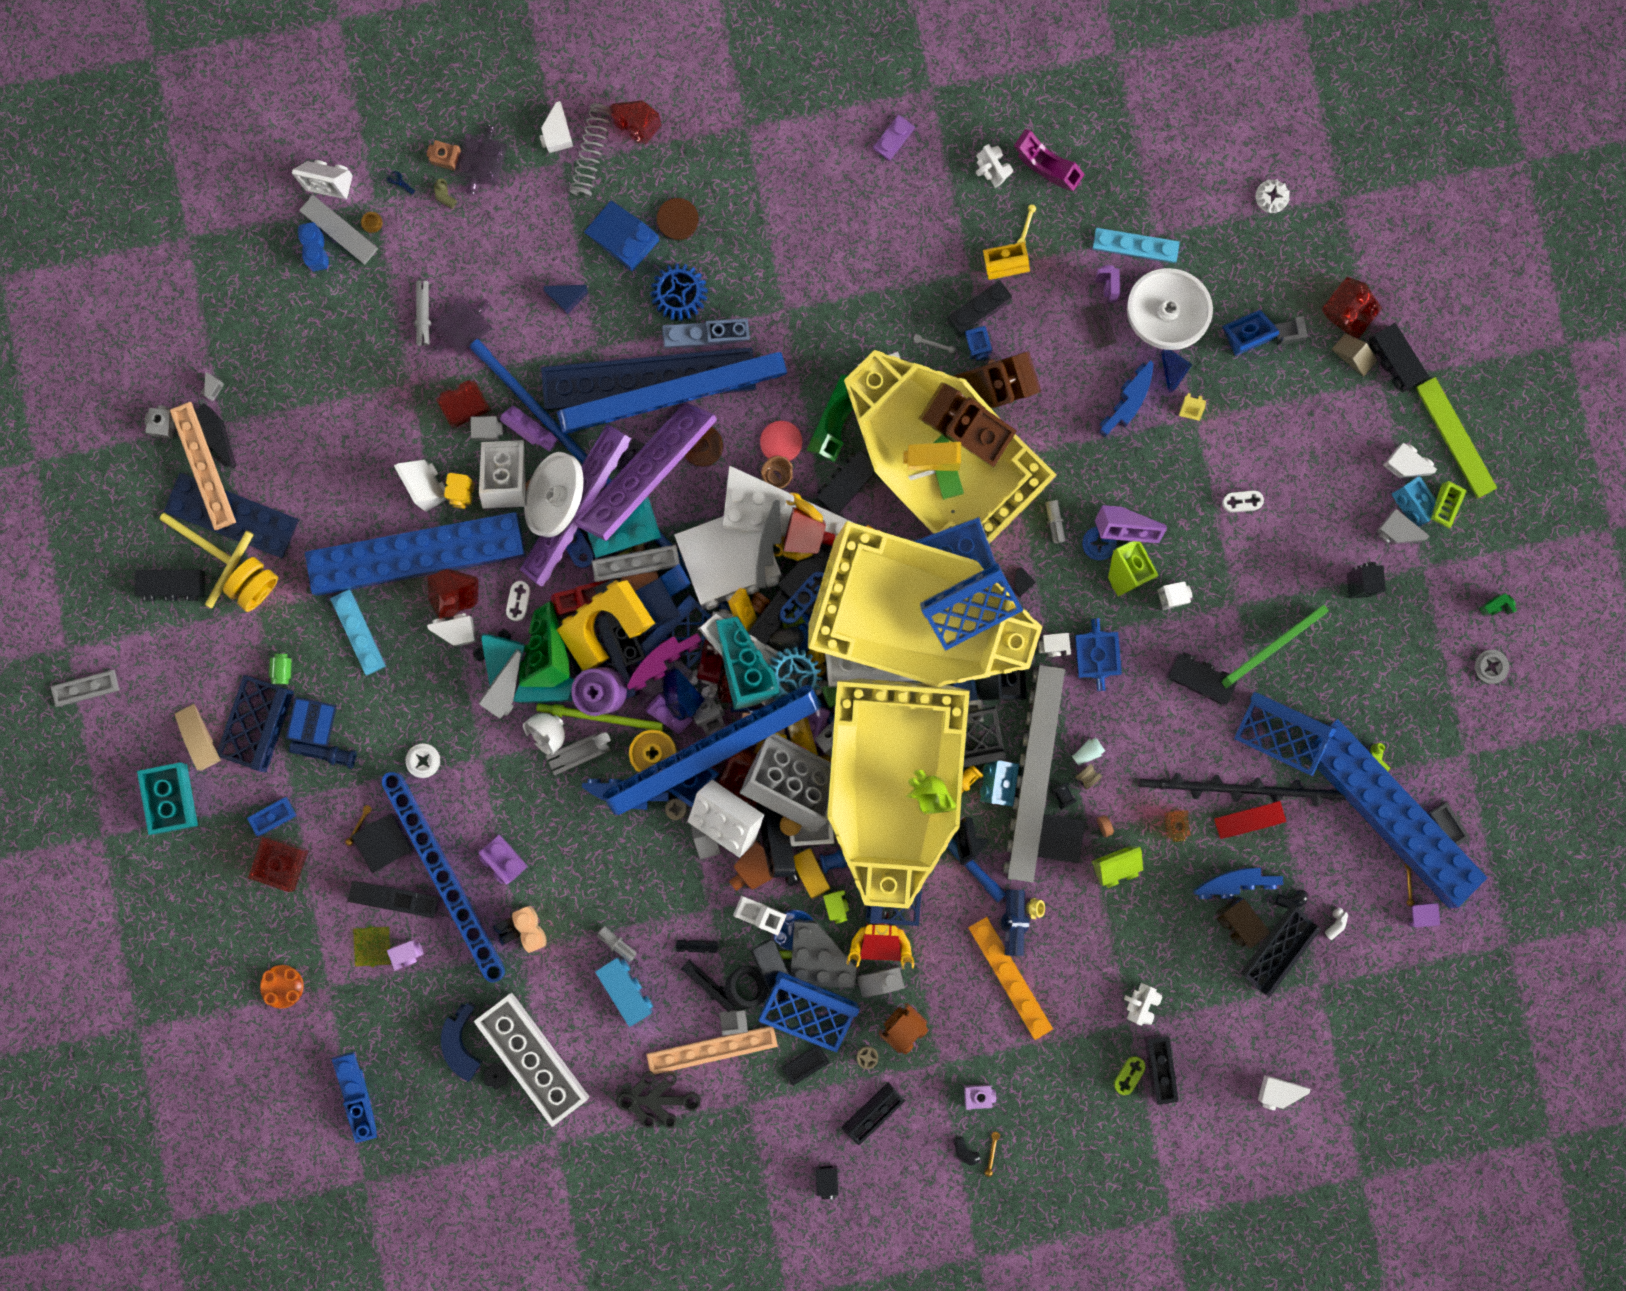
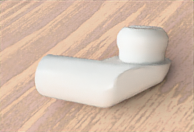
M1340 907L1336 908L1332 913L1333 917L1336 918L1335 923L1325 931L1326 936L1331 940L1342 932L1346 926L1348 914Z

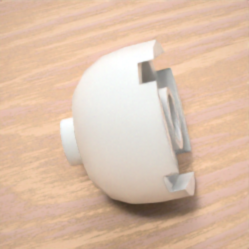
M541 712L533 715L523 723L526 735L528 736L531 733L537 742L535 745L547 755L550 753L553 755L562 746L565 739V731L562 727L564 723L557 715L552 716L551 714Z

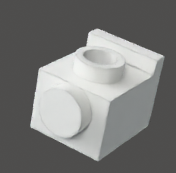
M1069 633L1041 636V641H1038L1039 653H1048V657L1061 656V652H1064V656L1070 655Z

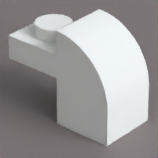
M741 896L733 914L736 918L754 924L776 935L779 934L786 917L784 913L744 896Z

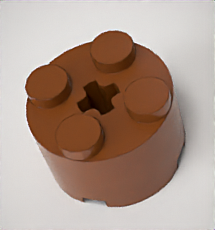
M904 1003V1009L901 1007L897 1008L883 1024L886 1027L884 1032L880 1030L878 1033L897 1053L902 1052L905 1055L911 1051L917 1038L921 1039L928 1032L926 1027L927 1020L908 1003Z

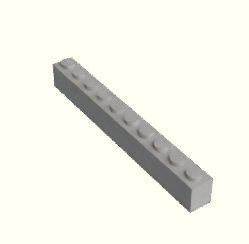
M1039 665L1037 670H1033L1032 682H1035L1034 691L1030 690L1028 703L1032 704L1031 712H1027L1025 721L1029 728L1028 733H1024L1022 746H1026L1025 755L1021 754L1019 760V767H1023L1022 775L1017 776L1016 788H1019V795L1014 797L1013 803L1016 815L1015 818H1011L1009 831H1013L1012 840L1008 839L1006 852H1010L1009 861H1005L1003 873L1007 874V879L1034 882L1065 669Z

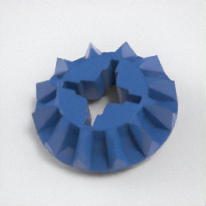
M1093 527L1083 537L1084 553L1090 559L1098 561L1108 559L1113 554V550L1116 549V540L1101 538L1102 542L1108 544L1102 546L1100 552H1098L1097 546L1090 544L1096 542L1098 535H1100L1098 528Z

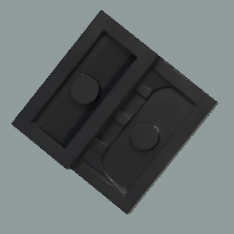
M392 814L381 818L351 836L372 874L412 851Z

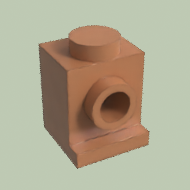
M435 140L434 145H429L427 157H429L432 165L456 171L462 151L457 145L453 146ZM441 150L446 151L443 156H439V152Z

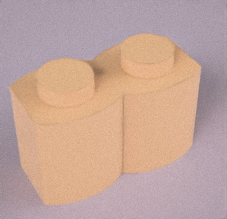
M527 906L513 912V923L516 929L521 932V942L525 950L530 953L546 946V936L538 926V917L535 910L531 906Z

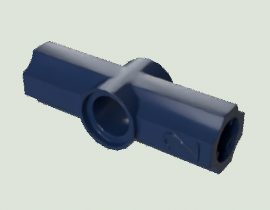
M1006 890V913L1002 915L1000 922L1002 930L1005 931L1006 956H1024V933L1028 931L1030 924L1028 916L1025 915V890Z

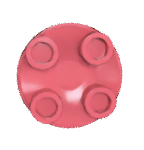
M775 421L769 424L761 434V450L768 459L778 455L786 457L791 461L801 451V433L790 422Z

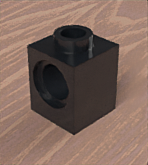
M816 1166L817 1196H821V1199H834L835 1195H839L837 1166Z

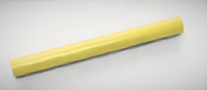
M166 513L160 516L162 522L228 564L231 556Z
M249 531L244 533L205 602L206 606L213 608L225 583L254 535Z

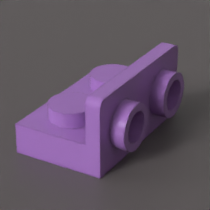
M1112 265L1102 266L1101 269L1097 270L1095 282H1105L1104 297H1108V303H1116L1120 294L1119 268H1114Z
M500 834L478 852L481 855L479 857L480 861L487 868L490 866L495 871L493 875L501 884L503 882L509 884L528 867Z

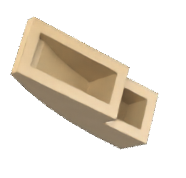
M195 704L175 713L181 735L196 769L202 771L220 762L221 759L212 743L213 740Z

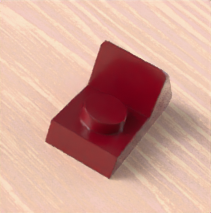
M705 639L697 664L698 672L696 678L718 683L723 657L708 639Z

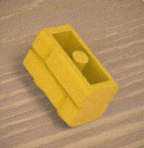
M1025 241L983 250L988 280L1030 272Z
M447 474L446 484L448 486L445 487L444 497L449 500V504L453 505L452 507L465 509V506L472 504L473 495L471 493L474 492L475 483L467 475Z

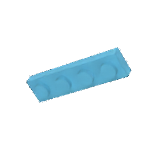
M1096 228L1092 250L1176 264L1180 242Z
M349 589L330 598L365 675H370L386 667L352 591Z

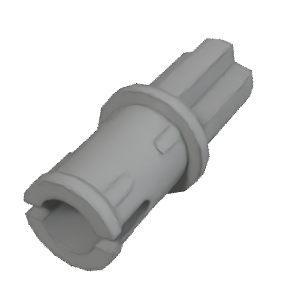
M1058 500L1045 503L1048 516L1047 524L1050 526L1052 541L1055 544L1065 541L1062 526L1064 520L1061 519Z
M606 926L600 930L596 937L607 944L611 951L615 950L628 962L635 958L636 952L622 941V937L619 938Z

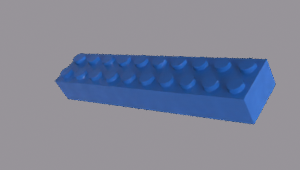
M516 512L305 552L311 593L316 596L526 557L520 518Z
M1339 719L1329 722L1327 725L1337 730L1334 736L1330 738L1317 769L1344 795L1355 810L1449 909L1459 908L1488 877ZM1316 735L1310 741L1312 749L1320 747L1324 738ZM1307 744L1300 750L1302 753L1309 751ZM1311 754L1305 755L1313 763Z

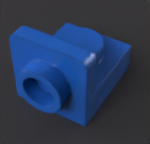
M986 326L965 331L970 358H976V361L989 358L988 355L992 353V347Z

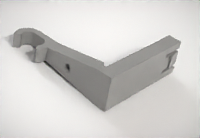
M601 731L562 748L553 755L549 754L546 758L549 760L560 755L559 758L549 762L552 770L564 765V767L553 771L555 776L611 751L608 744L611 740L608 733Z

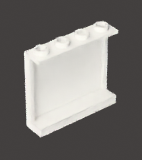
M723 517L675 534L702 609L707 608V610L718 607L719 603L728 602L739 588L746 589L748 595L759 591V588H756V562L761 533L723 529ZM774 554V566H765L767 587L775 586L782 580Z

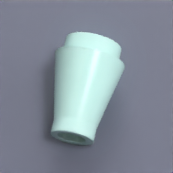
M1096 737L1092 740L1089 738L1072 757L1078 766H1081L1086 762L1101 757L1105 750Z

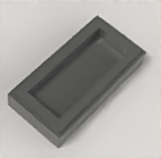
M1447 801L1428 812L1429 816L1457 846L1471 838Z

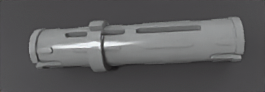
M416 281V320L414 321L416 345L422 346L423 337L424 346L430 345L429 327H431V321L429 320V282L423 281V289H421V281Z

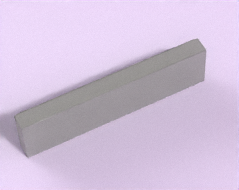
M314 195L299 210L364 265L378 250L375 245Z
M676 545L592 561L595 582L670 569L680 564Z

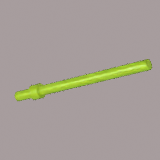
M538 703L536 708L537 712L550 713L558 717L569 716L650 730L663 731L664 726L661 722L611 714L599 716L586 715L579 709L567 708L562 704L548 705Z

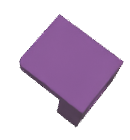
M1424 903V905H1413L1411 907L1413 922H1409L1410 927L1440 925L1438 903Z

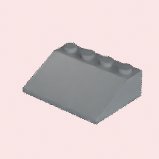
M773 734L764 739L745 778L740 794L817 833L828 820L831 763L789 740Z

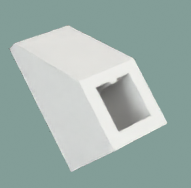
M1405 443L1399 445L1383 465L1400 479L1429 476L1437 470L1430 459L1422 458L1416 453L1417 450L1412 445Z
M466 613L454 615V619L448 621L445 618L432 620L433 624L427 625L430 631L453 646L458 647L477 643L473 619L471 616H466Z

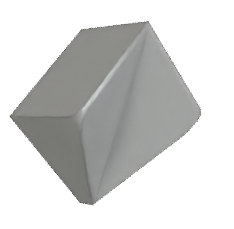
M206 372L205 386L200 394L214 401L224 384Z

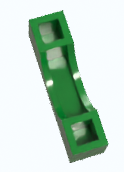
M841 374L806 450L822 460L835 462L844 444L841 439L842 426L847 416L853 410L844 382L849 375Z

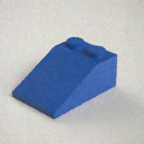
M613 201L606 205L584 231L586 235L631 272L636 269L659 242L658 234Z

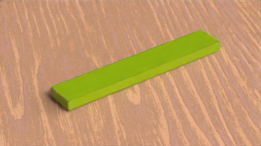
M1436 377L1417 386L1415 389L1476 498L1478 499L1497 489L1496 484Z

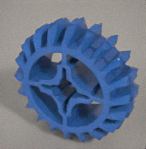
M676 263V269L672 270L671 266L668 265L667 273L661 269L660 274L662 277H654L658 283L651 284V288L654 291L650 292L651 297H656L652 300L653 305H658L656 310L660 312L664 309L663 317H667L671 313V320H674L676 315H678L679 321H683L682 315L686 314L687 319H691V311L698 315L696 307L704 308L700 301H707V297L702 294L708 293V290L703 287L706 281L700 280L702 274H695L696 270L694 267L687 271V264H684L683 268L680 269L679 264ZM677 277L688 278L693 283H680ZM668 280H671V289L662 295L663 286ZM675 284H677L678 288H680L681 290L684 289L682 291L683 301L681 300L680 296H678L677 294L674 295L676 293ZM696 289L694 300L687 305V295ZM665 301H678L681 308L672 307Z

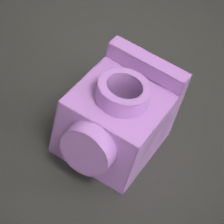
M415 940L387 950L394 971L402 968L401 963L404 964V967L417 962L416 957L424 955L420 943H416Z
M990 1084L964 1085L966 1110L992 1108V1103H996V1090H991ZM979 1094L985 1095V1099L983 1101L977 1100V1096Z

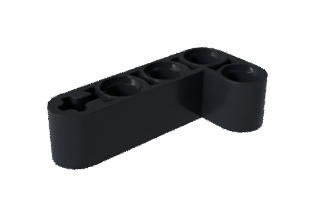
M757 802V810L764 814L760 829L769 875L771 878L794 876L795 862L790 837L785 835L780 829V821L784 816Z

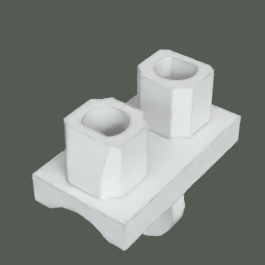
M988 144L976 155L978 158L977 164L980 168L975 173L978 177L984 175L987 180L990 179L995 188L1000 186L1013 172L1010 164L1001 165L998 161L1003 156L999 146L990 147Z
M1141 983L1139 990H1134L1132 997L1125 995L1124 1000L1129 1001L1127 1010L1130 1011L1127 1017L1128 1020L1141 1026L1142 1024H1152L1154 1014L1148 1012L1150 1004L1158 1006L1162 999V995L1156 992L1157 989Z

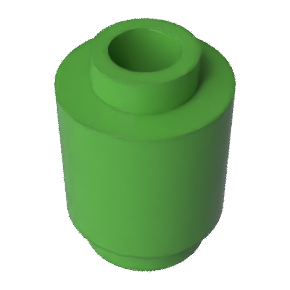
M274 654V658H270L269 678L271 679V684H289L292 659L287 658V654Z

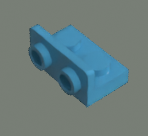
M1420 476L1392 493L1393 498L1406 517L1415 525L1420 527L1431 520L1436 499Z
M1004 761L986 763L983 769L984 779L980 789V801L1013 807L1019 764Z

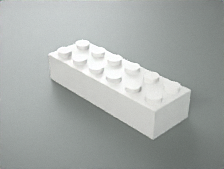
M513 993L506 996L474 1021L552 1127L588 1100L589 1095Z

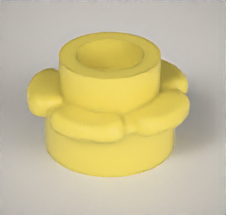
M1032 898L1026 905V912L1030 914L1032 919L1042 917L1045 912V904L1042 900Z

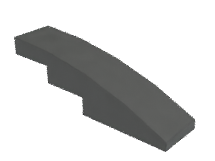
M780 500L773 502L764 524L756 562V588H766L765 566H774L773 544H781Z

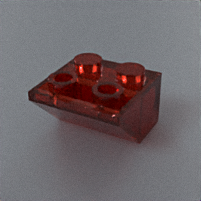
M643 100L613 103L610 106L611 117L614 119L613 123L622 131L624 129L628 130L631 133L630 137L637 143L642 141L646 145L662 126L659 113Z
M1346 277L1322 308V311L1329 321L1348 335L1359 339L1382 307L1366 283Z
M475 380L461 383L459 385L460 388L454 391L446 390L436 399L453 429L471 421V417H479L491 411L480 386Z
M445 569L428 576V601L438 618L451 617L459 611L471 609L478 604L479 580L476 576L451 569Z

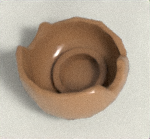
M778 455L771 457L762 466L761 479L779 489L786 488L793 478V465L786 457ZM773 471H777L780 473L781 480L775 475Z

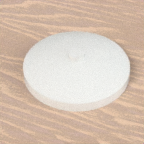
M1172 268L1154 270L1141 277L1133 286L1127 301V316L1134 332L1146 343L1165 350L1182 349L1197 342L1207 331L1213 314L1212 300L1206 287L1190 273Z
M563 452L549 455L540 463L530 480L526 492L524 512L529 529L536 535L543 537L558 535L569 525L578 509L583 491V472L579 461L574 456Z

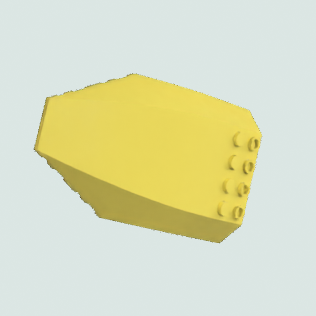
M874 350L844 380L874 471L933 534L980 517L990 544L1057 475L1015 434L994 467L961 446V465L958 474L964 494L943 500L936 473L910 481L909 476L928 470H907L908 464H903L904 451H908V445L933 443L941 436L940 433L918 419L941 382L959 390L966 398L974 399L995 416H997L996 413L976 393L966 379L953 377L920 364H913Z
M846 521L834 540L810 618L808 648L935 687H942L947 684L961 683L967 680L990 677L991 675L1029 669L1042 626L1023 609L1022 612L945 651L929 621L923 615L920 603L984 570L981 565L969 558ZM998 583L993 584L991 589L992 592L1000 594L1004 590ZM979 592L974 594L972 602L983 604L986 594ZM989 595L986 605L998 608L1001 598ZM1004 599L1001 609L1009 611L1016 606L1013 601ZM955 604L952 612L963 614L966 604ZM970 606L967 615L978 618L981 608ZM985 609L982 619L990 621L994 619L996 612ZM937 613L932 618L934 622L944 624L947 614ZM950 616L947 625L959 628L962 618ZM965 619L962 629L971 631L975 628L976 622ZM945 630L943 637L946 643L955 639L957 632Z
M861 678L837 681L827 817L854 877L864 905L909 909L915 896L921 890L923 883L928 875L931 874L951 838L960 827L969 690L949 685L935 687L926 683ZM921 769L926 777L936 776L941 779L949 795L952 797V801L956 804V809L943 813L924 815V812L920 810L918 800L906 797L914 789L908 780L914 777L918 780L914 771Z

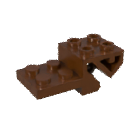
M1029 351L953 375V377L966 379L969 385L990 408L1006 405L1015 400L1041 392Z
M941 382L918 418L950 441L961 442L962 447L992 467L996 465L1017 432L1013 427L986 410L983 405L970 397L966 398L959 390Z

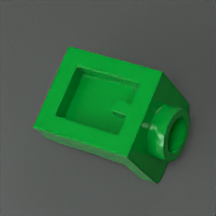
M1506 593L1497 595L1479 607L1483 615L1491 614V616L1500 612L1503 609L1501 606L1504 607L1508 614L1517 611L1514 599Z

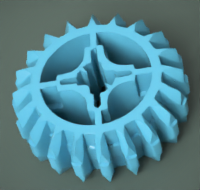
M786 648L783 653L781 651L776 653L777 658H770L772 664H768V666L775 673L780 691L778 695L773 697L774 700L789 694L781 687V683L787 684L790 691H795L802 687L801 682L806 677H808L807 685H811L814 690L820 689L816 682L822 681V677H817V673H820L821 669H815L814 666L818 664V661L811 662L812 654L805 657V650H801L798 653L797 648H793L792 651ZM793 660L801 663L806 671L799 670ZM785 662V673L783 676L778 677L779 669ZM800 674H801V676H800V677H796L795 680H794V679H792V680H791V679L785 680V678L790 677V675H800Z

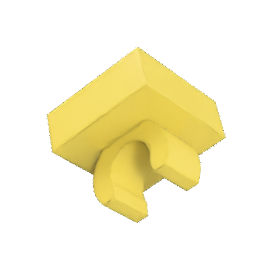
M1188 393L1181 405L1179 416L1200 421L1206 401L1202 399V396L1196 399L1192 398L1191 394Z

